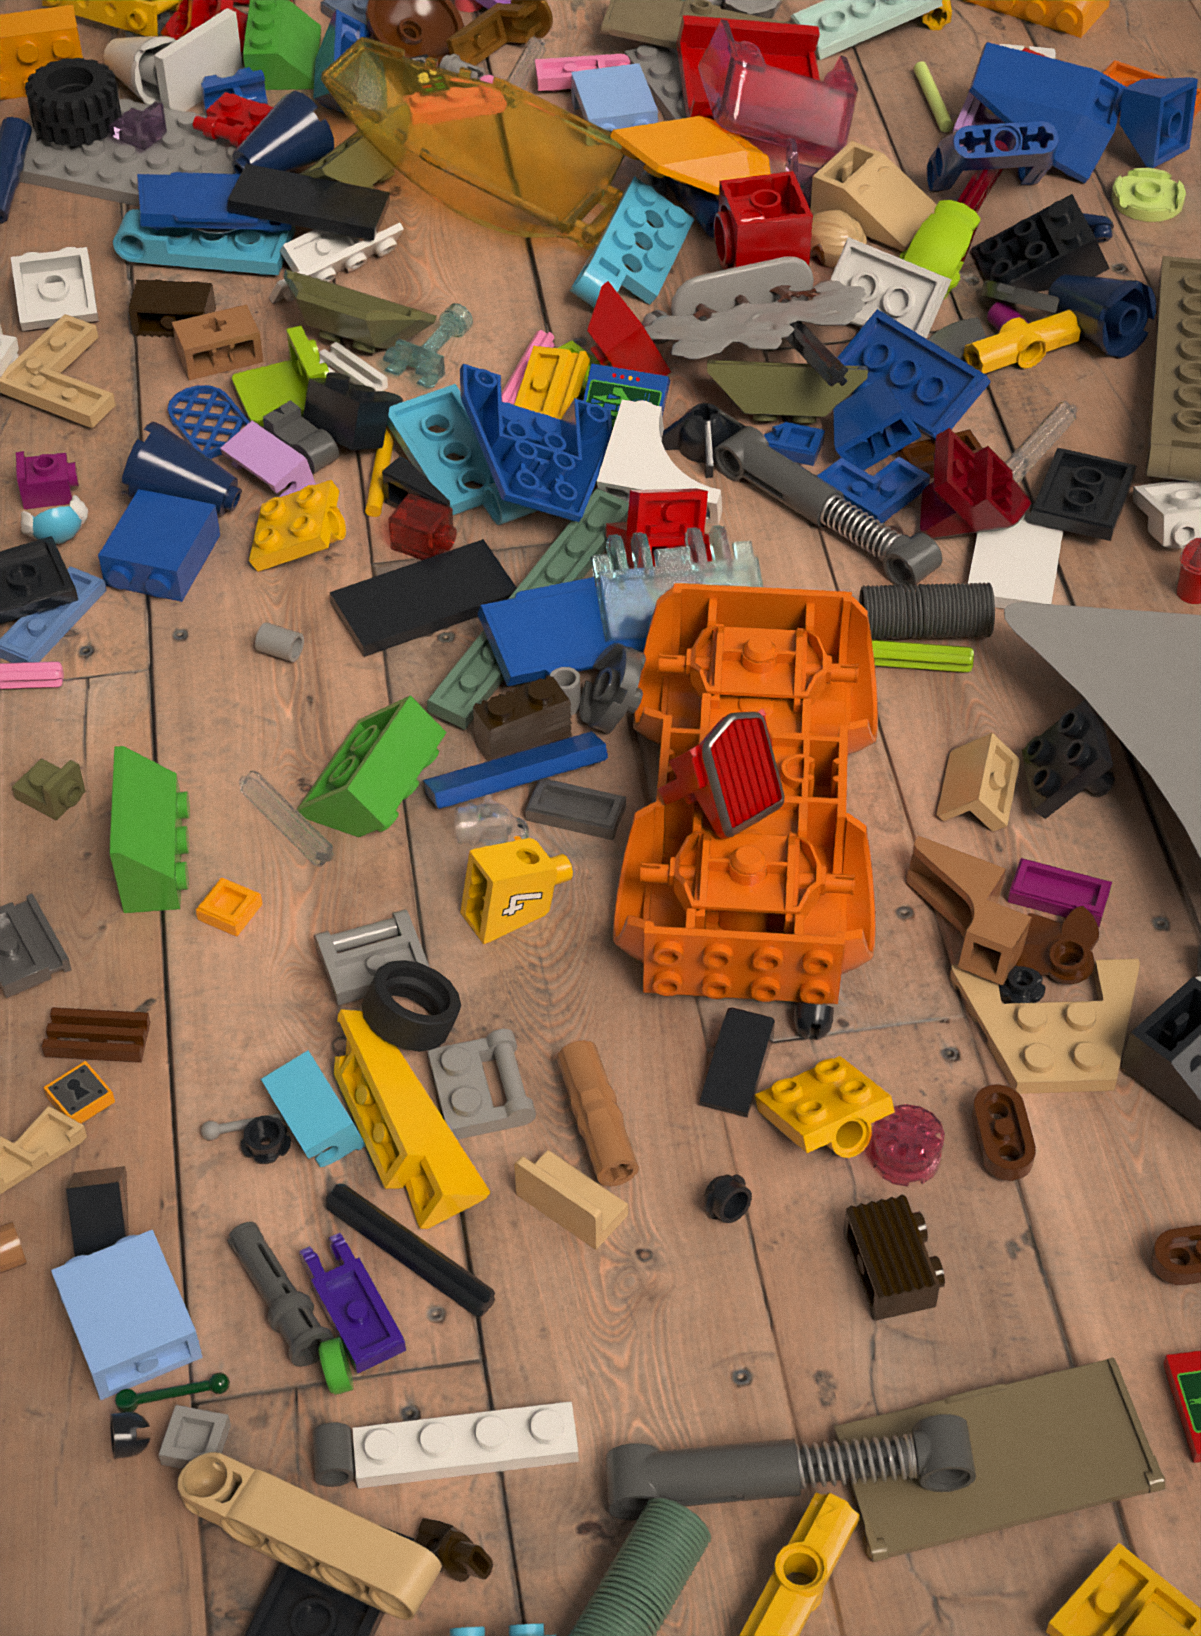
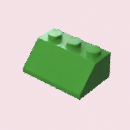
M250 0L243 50L245 68L250 67L253 71H263L265 90L314 89L315 59L321 45V25L290 0Z
M411 695L359 719L295 812L301 818L356 837H361L376 830L378 832L385 831L397 819L399 813L396 809L402 800L409 797L418 787L419 781L417 777L421 771L437 758L439 754L437 747L447 732Z
M125 746L114 747L110 857L123 912L136 913L180 909L181 890L189 889L187 862H181L182 854H189L190 850L188 827L182 826V819H190L188 791L180 792L177 773Z

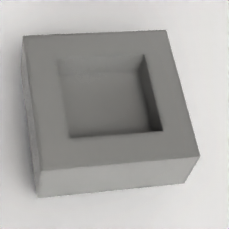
M175 1405L158 1454L161 1465L183 1469L191 1460L199 1455L209 1452L222 1454L231 1427L229 1415Z

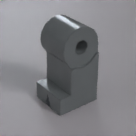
M291 400L263 417L265 430L306 457L312 475L338 459V447L332 436L326 430L318 429L301 416L300 407Z

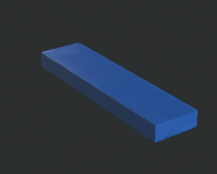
M591 731L425 779L423 783L426 795L437 808L441 809L605 761L608 758L606 743Z

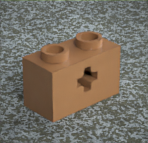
M247 304L172 322L177 354L189 380L264 362L260 331Z

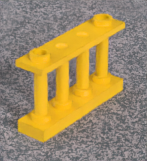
M42 0V5L50 8L73 5L76 16L144 36H158L157 16L168 9L177 11V4L180 0Z

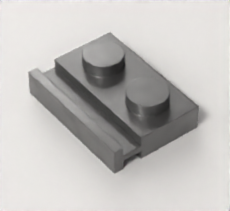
M33 893L26 896L27 901L17 905L10 902L0 907V987L6 998L52 979L50 974L61 969L65 973L72 970L67 954Z

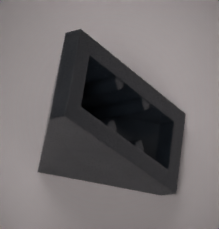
M125 1166L73 1173L66 1192L75 1257L90 1255L115 1245L120 1239L129 1236L127 1171Z

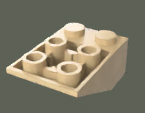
M854 141L846 145L813 176L810 209L812 214L828 210H841L860 223L867 237L901 251L909 248L918 229L934 213L937 205L884 153Z

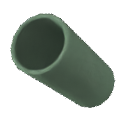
M652 1498L647 1501L642 1514L639 1515V1519L636 1520L625 1542L622 1543V1547L616 1553L614 1561L611 1562V1566L608 1567L604 1578L597 1585L594 1595L590 1597L588 1605L585 1606V1610L582 1611L568 1636H657V1631L664 1624V1619L670 1614L672 1605L675 1604V1601L686 1585V1581L689 1580V1576L695 1570L697 1562L700 1561V1557L703 1556V1552L708 1547V1543L711 1542V1533L707 1525L698 1515L675 1501L666 1498Z

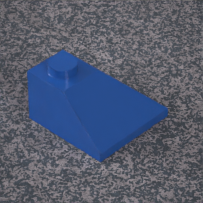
M1197 78L1141 79L1123 88L1118 104L1120 110L1119 124L1147 167L1155 168L1190 149L1198 84Z

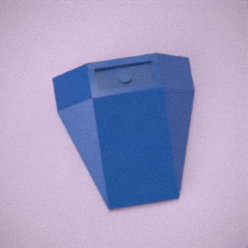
M986 42L983 46L969 92L1004 123L1046 121L1052 124L1057 129L1059 135L1053 166L1085 184L1114 134L1120 113L1118 106L1119 98L1123 88L1126 86L1096 69Z
M462 364L460 368L461 400L502 500L579 522L583 517L597 481L612 434L611 409L574 398L560 420L547 414H541L511 403L502 402L501 375Z

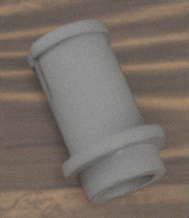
M457 54L445 55L439 67V72L446 81L455 80L465 85L477 83L486 74L484 68L460 60V56Z

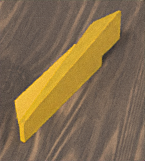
M341 1009L338 1013L337 1022H340L347 1038L346 1055L335 1056L334 1076L384 1188L402 1189L406 1185L420 1229H429L485 1200L490 1195L489 1188L398 1047L386 1042L372 1031L363 1017V1011Z

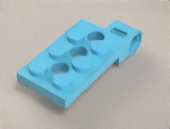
M634 176L627 185L594 251L587 258L571 286L570 292L595 308L602 285L609 281L617 292L622 285L650 305L658 296L694 218L688 215L682 208L674 205L657 193L651 186ZM646 220L651 222L654 225V227L649 225ZM636 242H638L644 249L640 248L636 244ZM624 264L628 265L633 272L628 270Z
M133 209L124 215L113 239V247L121 258L130 262L180 266L191 269H214L225 272L236 271L258 273L260 275H279L285 260L280 250L283 244L292 241L296 228L295 225H292L291 231L280 230L274 233L263 230L236 229L220 234L205 233L195 228L167 227L165 229H153L140 226L139 209Z
M456 384L390 406L387 426L412 465L450 500L451 516L483 505L492 520L497 525H502L538 511L502 500L462 403L460 390ZM437 425L438 427L447 430L441 433H435L430 431L428 428ZM451 453H456L459 456H465V458L459 461H453L448 459L446 456ZM474 481L484 486L479 489H470L464 484Z

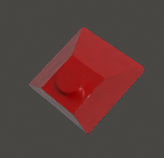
M610 282L604 283L587 329L595 342V345L590 350L598 362L604 366L610 364L611 367L663 376L670 374L671 370L642 323Z

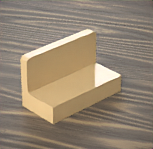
M993 733L952 750L949 755L937 816L942 821H946L971 811L992 832L1008 825L1020 759Z
M549 1150L535 1164L524 1156H521L514 1163L516 1195L595 1250L628 1216V1204Z

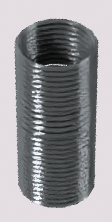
M979 582L978 584L949 583L948 585L946 583H936L935 585L909 584L908 586L906 584L903 586L901 584H894L892 586L863 585L860 589L859 603L868 611L872 640H879V638L881 640H891L892 638L894 640L896 638L915 639L916 637L918 639L921 637L923 639H934L935 637H991L994 631L995 599L990 582Z

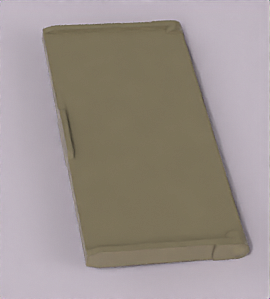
M611 0L606 16H604L603 22L600 25V34L677 49L676 42L683 15L790 24V22L721 9L720 6L713 5L708 0Z
M1114 1357L1009 1384H996L952 1395L944 1400L834 1426L836 1441L839 1446H842L844 1439L849 1445H852L854 1438L859 1444L862 1443L864 1437L869 1443L872 1442L873 1437H876L879 1442L882 1441L884 1436L889 1441L892 1440L894 1435L899 1439L904 1434H912L913 1426L918 1421L934 1415L952 1414L960 1416L968 1424L976 1479L965 1488L950 1492L929 1491L921 1486L918 1478L915 1479L913 1477V1479L907 1477L904 1480L902 1475H897L895 1481L892 1479V1475L887 1476L885 1482L882 1480V1476L877 1477L875 1483L870 1477L867 1478L865 1484L859 1478L855 1485L851 1479H848L864 1529V1537L867 1544L866 1551L872 1562L1165 1489V1476L1162 1474L1157 1459L1152 1453Z

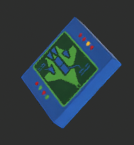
M591 363L583 401L611 409L613 430L622 400L634 402L647 401L653 405L661 406L663 416L671 380L669 376Z

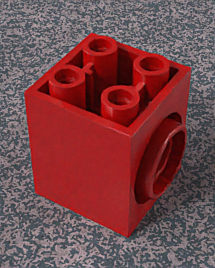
M794 171L719 181V208L714 218V238L717 257L722 270L780 257L794 256L804 260L808 266L810 265L813 215Z

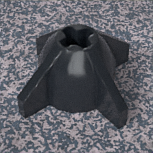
M700 403L688 409L682 418L663 431L662 444L665 451L679 450L688 460L704 463L706 478H713L714 449L744 428L745 425L725 414L713 404Z

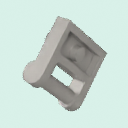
M407 909L393 912L390 919L330 935L329 931L314 935L320 960L323 962L338 1006L365 998L377 969L388 962L407 960L422 963L429 967Z
M498 1029L491 1032L486 1038L427 1050L442 1117L457 1140L524 1126L536 1118L537 1114L531 1098L526 1097L514 1054L518 1046L515 1035L510 1029ZM496 1060L507 1103L504 1106L493 1107L482 1062Z

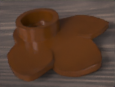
M1079 906L1061 924L1034 913L1027 914L1032 918L1023 952L1015 966L1032 968L1041 975H1050L1052 979L1062 984H1077L1086 980L1094 969V956L1091 950L1099 940V928L1093 915L1084 906ZM1069 961L1077 963L1071 966L1063 965L1064 963Z

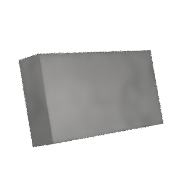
M543 778L538 780L527 805L526 821L614 840L626 809V797Z

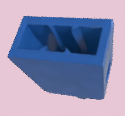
M877 380L872 384L863 382L852 392V396L840 402L834 408L835 450L843 459L863 471L922 437L884 380Z

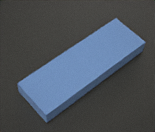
M70 566L67 570L74 583L79 600L21 617L0 638V658L11 663L40 662L107 591L105 580Z

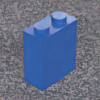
M138 489L98 554L105 585L183 602L220 537L216 505Z

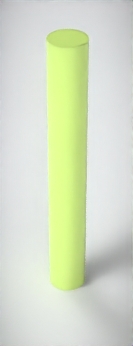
M922 61L918 62L913 68L940 130L942 132H949L954 126L927 64Z

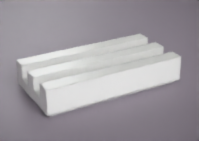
M335 342L330 345L331 352L326 349L319 352L320 364L326 363L327 366L330 365L339 373L349 376L351 383L366 385L374 388L376 391H384L388 388V381L385 375L339 343ZM328 367L329 372H335L334 370Z

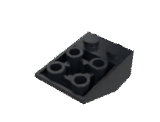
M1073 194L1054 202L1045 209L1019 221L1017 224L971 248L986 280L1034 292L1048 291L1051 284L1065 274L1096 277L1110 269Z
M1192 977L1130 1032L1122 1068L1201 1127V982Z

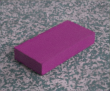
M1020 858L1010 888L1008 903L1064 918L1075 908L1084 906L1093 915L1098 927H1100L1112 882Z

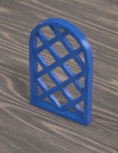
M197 385L183 389L173 396L169 401L167 409L172 425L178 430L185 441L209 459L222 455L220 448L227 443L215 440L218 433L230 435L229 441L240 431L242 425L246 426L250 423L227 393L220 388L210 385ZM211 394L210 399L198 398V395ZM217 396L224 401L216 400ZM180 401L188 402L185 409L175 407ZM194 403L206 405L203 412L191 409ZM212 406L225 407L222 414L210 413ZM230 409L236 416L228 415ZM174 414L181 415L179 421L176 419ZM188 416L200 417L197 424L184 423ZM206 418L218 420L215 427L203 424ZM224 421L237 422L234 429L221 428ZM185 429L193 430L191 436ZM200 431L212 432L209 439L196 438ZM197 444L205 445L203 451H201Z

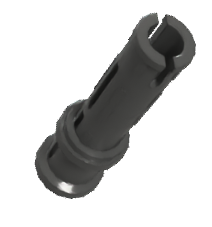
M255 1222L240 1224L230 1232L228 1243L233 1248L237 1257H239L258 1292L268 1305V1323L273 1331L281 1333L290 1347L288 1349V1356L295 1366H309L320 1360L319 1345L323 1341L333 1339V1334L329 1328L321 1327L313 1314L314 1304L310 1297L303 1292L297 1291L292 1285L280 1262L265 1241L258 1225Z

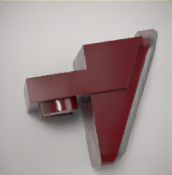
M950 428L936 435L934 482L927 485L922 491L920 531L933 539L1006 529L1017 525L1030 509L1031 501L1020 485L1013 479V471L989 446L974 453Z

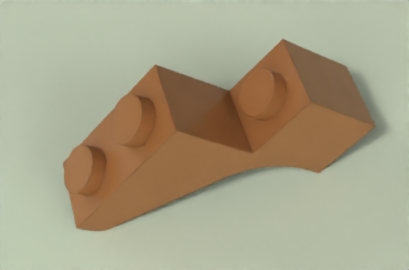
M918 836L913 846L906 878L907 883L962 934L964 944L958 968L1003 985L1008 978L1009 972L1014 968L1023 952L1032 918L997 904L1006 868Z

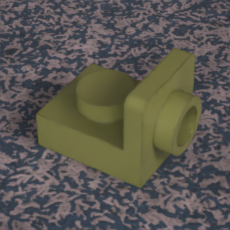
M41 758L12 786L16 800L56 821L70 807L75 806L86 792L80 765L72 760H69L62 768H59Z

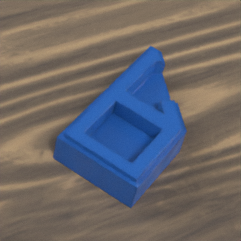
M785 422L772 427V432L764 434L771 448L793 462L814 466L824 442L825 430Z

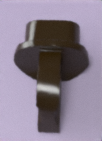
M422 1518L415 1542L427 1548L440 1560L442 1565L440 1572H444L450 1579L458 1582H464L470 1576L482 1580L490 1576L493 1569V1560L481 1546L474 1544L465 1533L453 1525Z

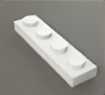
M572 1401L352 1428L358 1489L579 1462Z

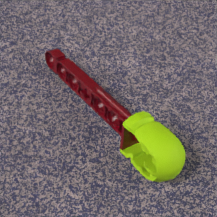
M994 141L999 150L1009 151L1004 142ZM1004 168L976 170L957 202L952 200L939 201L934 213L918 229L908 250L903 251L899 256L900 259L951 279L952 281L944 299H946L951 289L955 288L959 283V271L963 266L981 220L977 213Z

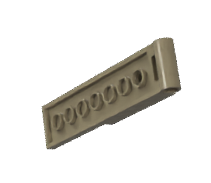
M1172 256L1162 257L1146 455V476L1201 482V259Z

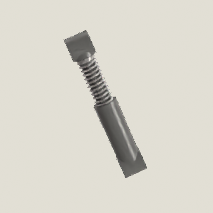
M745 426L714 449V461L725 477L733 481L744 478L817 526L825 527L828 525L830 529L839 532L846 539H850L852 543H856L858 547L867 550L869 554H873L874 557H878L880 561H883L885 573L893 584H901L902 586L904 584L907 586L909 584H918L941 566L943 561L941 550L930 536L924 533H915L909 537L908 535L897 534L895 530L891 531L890 527H885V524L880 523L878 519L874 520V517L868 516L867 512L863 513L862 509H857L856 505L846 502L840 490L771 448L765 436L757 428Z
M940 1414L924 1418L913 1426L912 1434H904L899 1439L894 1435L891 1441L884 1436L881 1442L876 1437H873L872 1442L869 1443L864 1437L861 1444L854 1438L852 1445H849L844 1439L842 1446H839L834 1440L831 1447L824 1441L820 1448L814 1442L812 1448H808L804 1443L802 1449H799V1446L795 1443V1438L662 1451H659V1449L652 1445L630 1443L611 1449L605 1458L609 1512L612 1516L627 1521L639 1519V1515L642 1514L647 1501L652 1498H666L687 1507L801 1496L802 1488L805 1490L807 1483H811L815 1489L817 1482H821L825 1488L827 1481H831L835 1487L837 1480H841L845 1486L848 1479H851L855 1485L859 1478L865 1484L867 1478L871 1477L875 1483L877 1477L882 1476V1480L885 1482L887 1476L891 1475L894 1481L897 1479V1475H902L904 1480L907 1477L910 1479L914 1477L915 1479L918 1478L921 1486L929 1491L950 1492L965 1488L976 1479L967 1421L960 1416L952 1414Z

